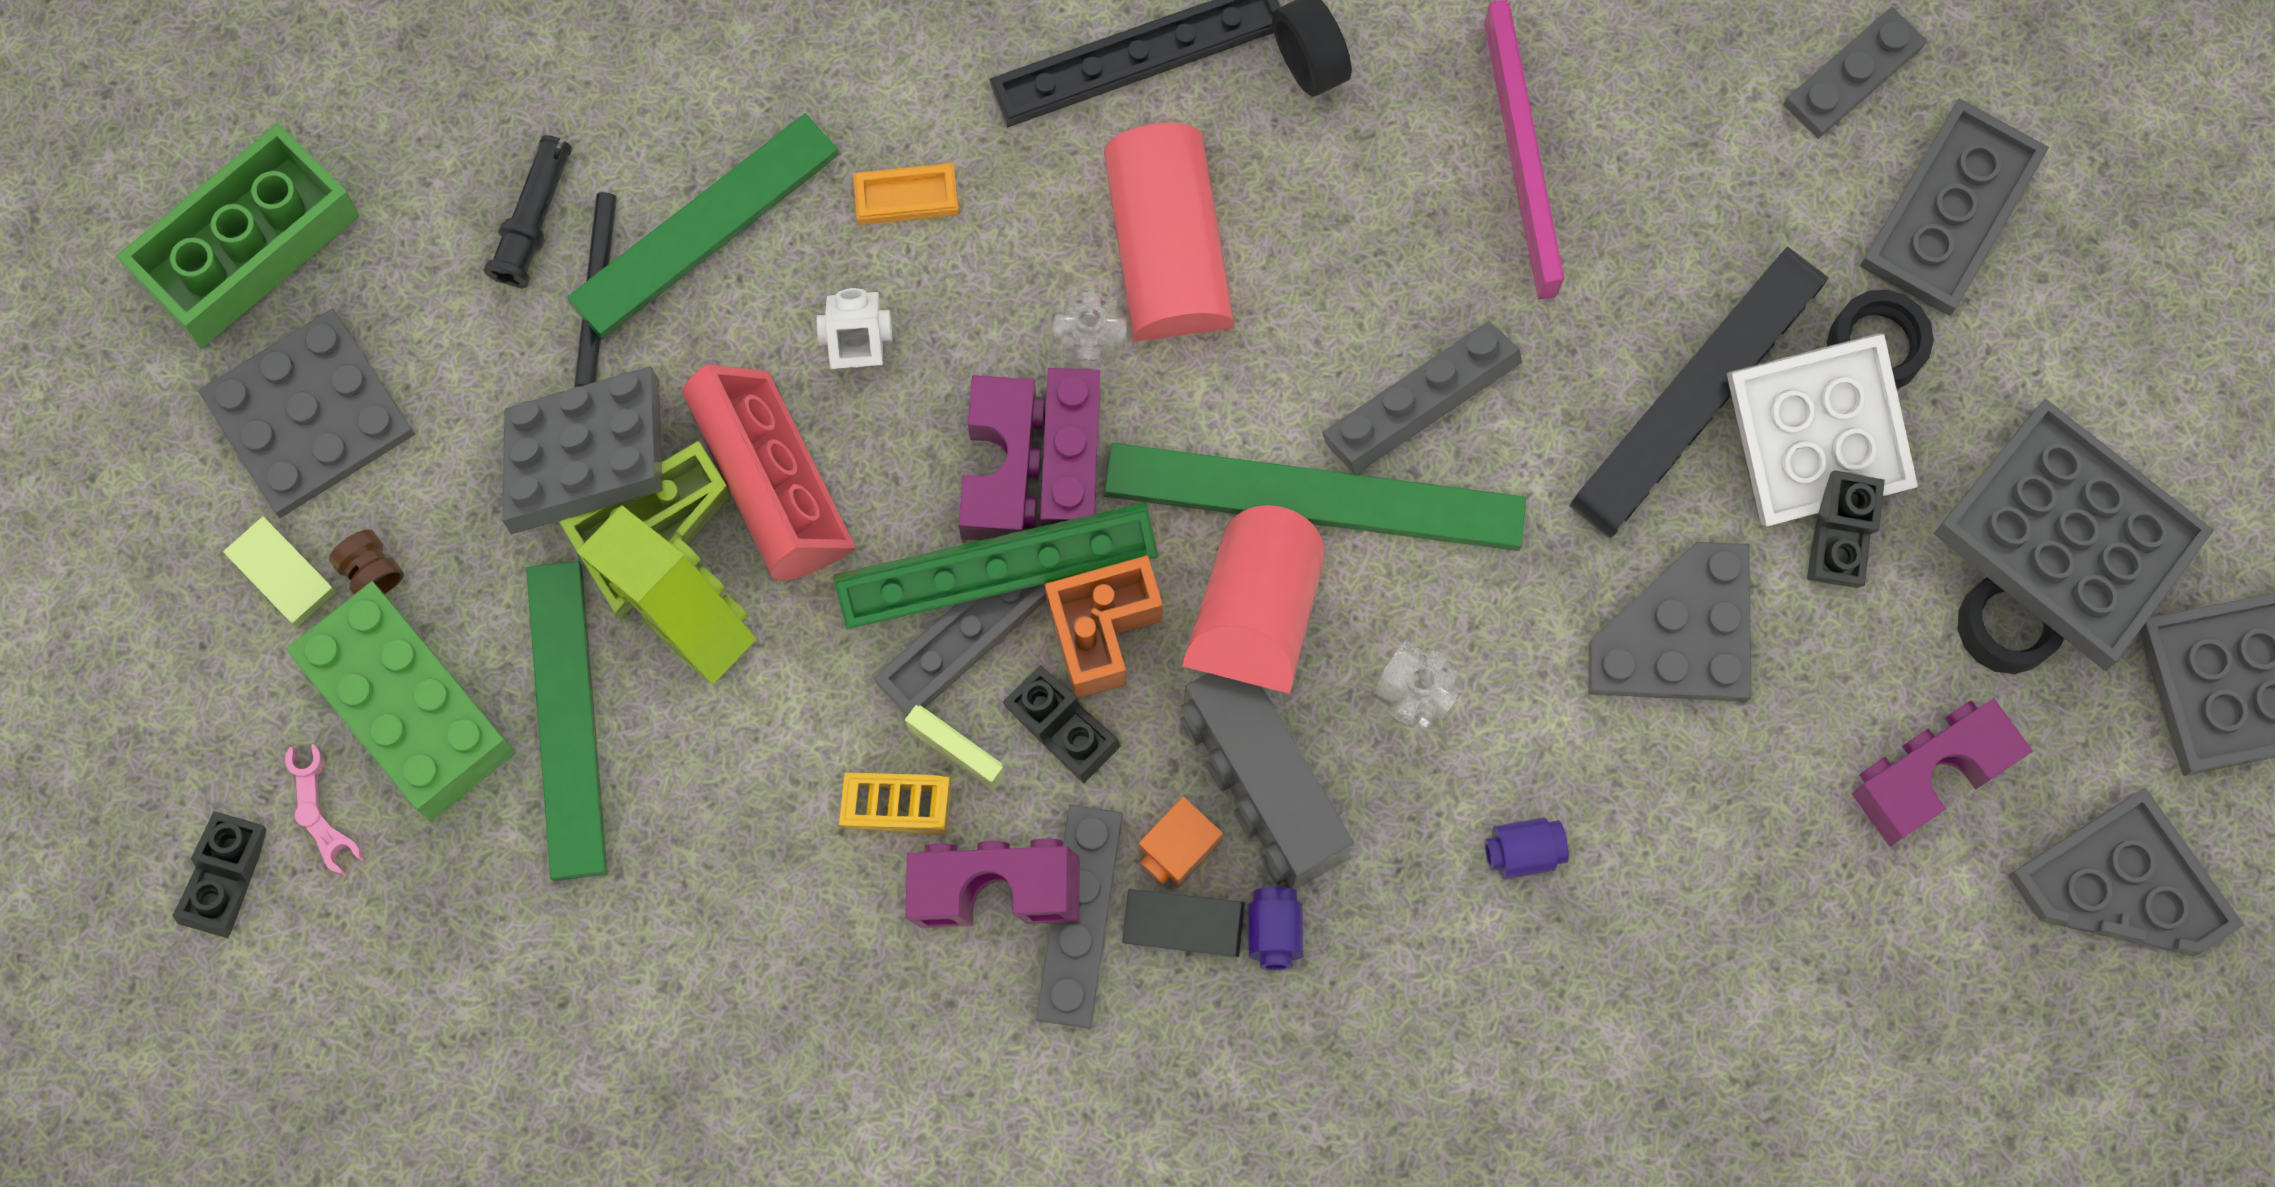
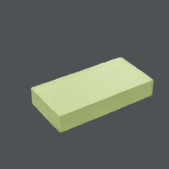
M264 516L223 551L296 628L337 592Z
M915 705L906 717L905 723L908 731L993 792L1005 778L1001 762L921 705L919 707Z

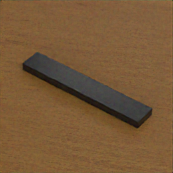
M1211 0L989 79L990 86L1008 128L1273 34V11L1280 8L1278 0Z

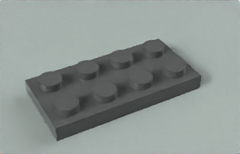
M1959 98L1861 262L1860 267L1951 316L2049 147Z

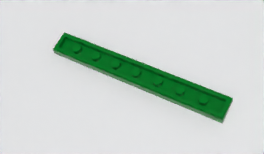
M1111 443L1104 497L1239 514L1256 506H1279L1299 513L1315 525L1519 551L1521 548L1526 506L1525 496L1120 443Z

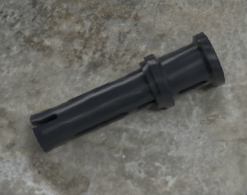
M551 135L541 137L539 148L513 216L506 219L500 225L498 233L501 236L498 248L493 260L487 261L483 269L484 273L496 282L521 289L527 288L531 279L527 274L535 251L541 250L545 242L541 227L568 156L572 152L571 145L566 141L562 143L561 148H557L560 141L558 137Z

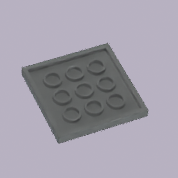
M2045 398L1933 534L2104 671H2107L2118 661L2213 533L2214 529Z

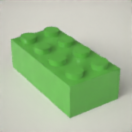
M277 123L118 253L116 257L131 278L202 349L359 217V214L348 192Z
M373 581L286 648V651L410 803L430 821L434 820L516 753L510 743L398 608Z

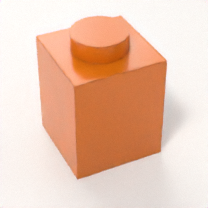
M1183 796L1138 843V852L1144 857L1139 862V865L1161 886L1169 880L1178 889L1222 842L1223 832Z

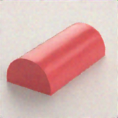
M1156 123L1136 127L1117 135L1105 146L1104 157L1133 342L1234 328L1203 133L1199 129L1187 124Z
M706 364L690 377L683 387V397L770 576L780 581L800 578L844 558L857 549L769 371Z
M1266 505L1244 510L1228 523L1224 530L1190 637L1183 667L1290 694L1325 559L1323 540L1317 529L1308 519L1290 509Z

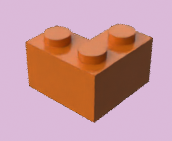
M1148 555L1044 584L1050 616L1071 688L1077 699L1125 686L1126 668L1116 634L1162 622L1163 604Z

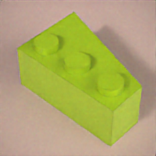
M697 441L662 462L663 491L567 518L559 523L577 551L622 505L669 543H672L678 537L688 545L730 497L727 485L703 446ZM582 559L612 610L621 621L634 606L625 596L621 598L609 586L611 581Z
M622 505L576 551L587 564L611 581L609 586L621 598L625 596L642 615L640 618L686 664L712 685L757 640L743 623L749 617L746 611L727 594L721 598L720 594L725 589L723 584L703 566L697 570L695 566L700 562V557L678 537L672 543H669Z

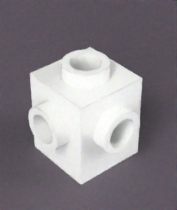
M850 288L841 290L836 295L827 296L825 315H817V335L819 346H828L830 369L883 365L884 341H892L893 338L890 310H880L879 292L866 293L862 289Z

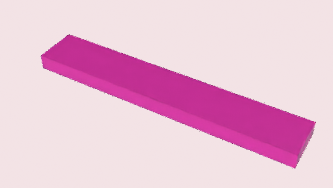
M1507 0L1489 2L1484 27L1538 300L1554 298L1558 295L1564 273L1511 7Z

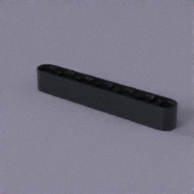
M1786 247L1586 482L1569 507L1611 539L1618 532L1617 529L1623 521L1626 522L1650 494L1649 491L1655 483L1658 484L1681 457V453L1686 446H1690L1713 419L1712 416L1718 408L1721 409L1729 400L1731 391L1726 373L1758 365L1775 345L1778 337L1781 334L1783 335L1803 312L1809 300L1818 294L1829 277L1790 247Z

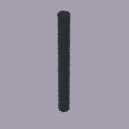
M600 192L596 194L586 281L609 265L617 199L612 193ZM583 318L574 387L596 382L601 338Z

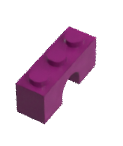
M1048 368L1041 526L1095 514L1101 394L1100 370Z
M972 375L968 415L970 440L993 442L1006 452L1007 457L1001 468L990 475H963L958 525L961 539L981 541L1024 531L1025 528H1035L1037 497H1028L1029 478H1039L1041 447H1032L1033 428L1043 429L1045 416V398L1036 397L1035 379Z
M1994 698L1977 708L1972 700L1945 718L1951 727L1939 735L1934 736L1928 728L1902 746L1907 756L1893 765L1884 757L1859 774L1864 784L1851 794L1889 847L1946 810V807L1932 787L1931 777L1935 765H1950L1957 768L1966 776L1976 790L2033 752Z
M1051 838L1031 840L1030 848H1010V844L1003 841L979 842L977 850L957 851V846L953 844L935 843L925 845V852L907 853L905 918L920 928L973 926L974 903L981 890L995 882H1007L1011 887L1013 895L1012 914L1024 923L1079 922L1080 857L1068 846H1063L1062 840Z

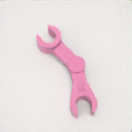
M312 744V764L308 768L299 769L297 766V750L290 747L285 756V764L287 769L296 776L297 809L295 811V819L297 823L306 828L315 838L326 866L333 872L345 876L347 873L336 863L335 857L338 851L348 847L356 858L361 861L364 860V854L357 843L333 829L323 817V813L319 808L317 775L324 768V754L317 746Z

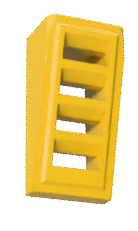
M845 772L839 827L947 836L952 788L951 778L949 776ZM859 786L869 787L866 815H856ZM880 788L890 789L887 816L877 815ZM901 790H911L908 816H898ZM922 791L932 792L929 817H919Z

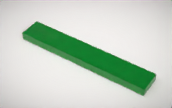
M804 113L568 295L569 304L603 340L838 156V148L810 117Z
M1145 502L834 574L833 581L847 630L1046 584L1147 555L1149 559L1158 558L1159 556L1147 503Z
M579 561L526 567L550 879L562 881L608 875L582 564Z

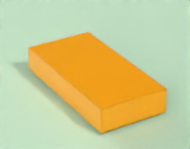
M954 163L853 173L858 225L959 215Z

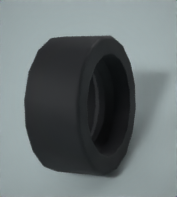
M1294 0L1273 11L1272 24L1279 50L1296 82L1305 93L1314 97L1351 79L1352 65L1345 39L1335 18L1322 0Z
M1887 289L1867 291L1851 299L1831 325L1827 347L1850 341L1852 327L1859 319L1867 315H1879L1889 318L1902 327L1910 343L1907 358L1902 364L1892 368L1896 389L1909 384L1930 358L1934 342L1931 322L1922 307L1908 296Z
M1986 577L1967 593L1958 610L1957 630L1964 648L1977 663L1994 672L2018 674L2036 668L2060 649L2064 638L2043 622V632L2038 642L2029 649L2012 651L1997 644L1987 633L1982 620V611L1991 597L2005 591Z

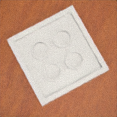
M1874 334L1726 373L1761 525L1771 526L1819 513L1830 473L1834 470L1885 479L1883 496L1918 487L1884 334Z

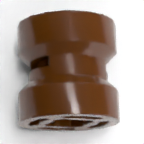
M366 529L347 537L329 555V561L340 575L347 576L351 580L349 589L354 595L371 581L386 594L397 586L404 577V572L393 558L385 557L383 554V543L373 530Z

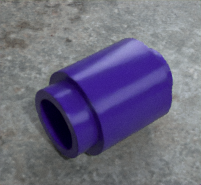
M1545 817L1497 825L1493 827L1492 838L1485 839V853L1491 871L1499 870L1504 880L1555 871L1558 864L1568 863V844L1560 820L1548 822Z
M1264 887L1253 891V902L1248 904L1249 958L1260 961L1261 969H1291L1293 961L1303 957V905L1297 901V891L1288 887Z

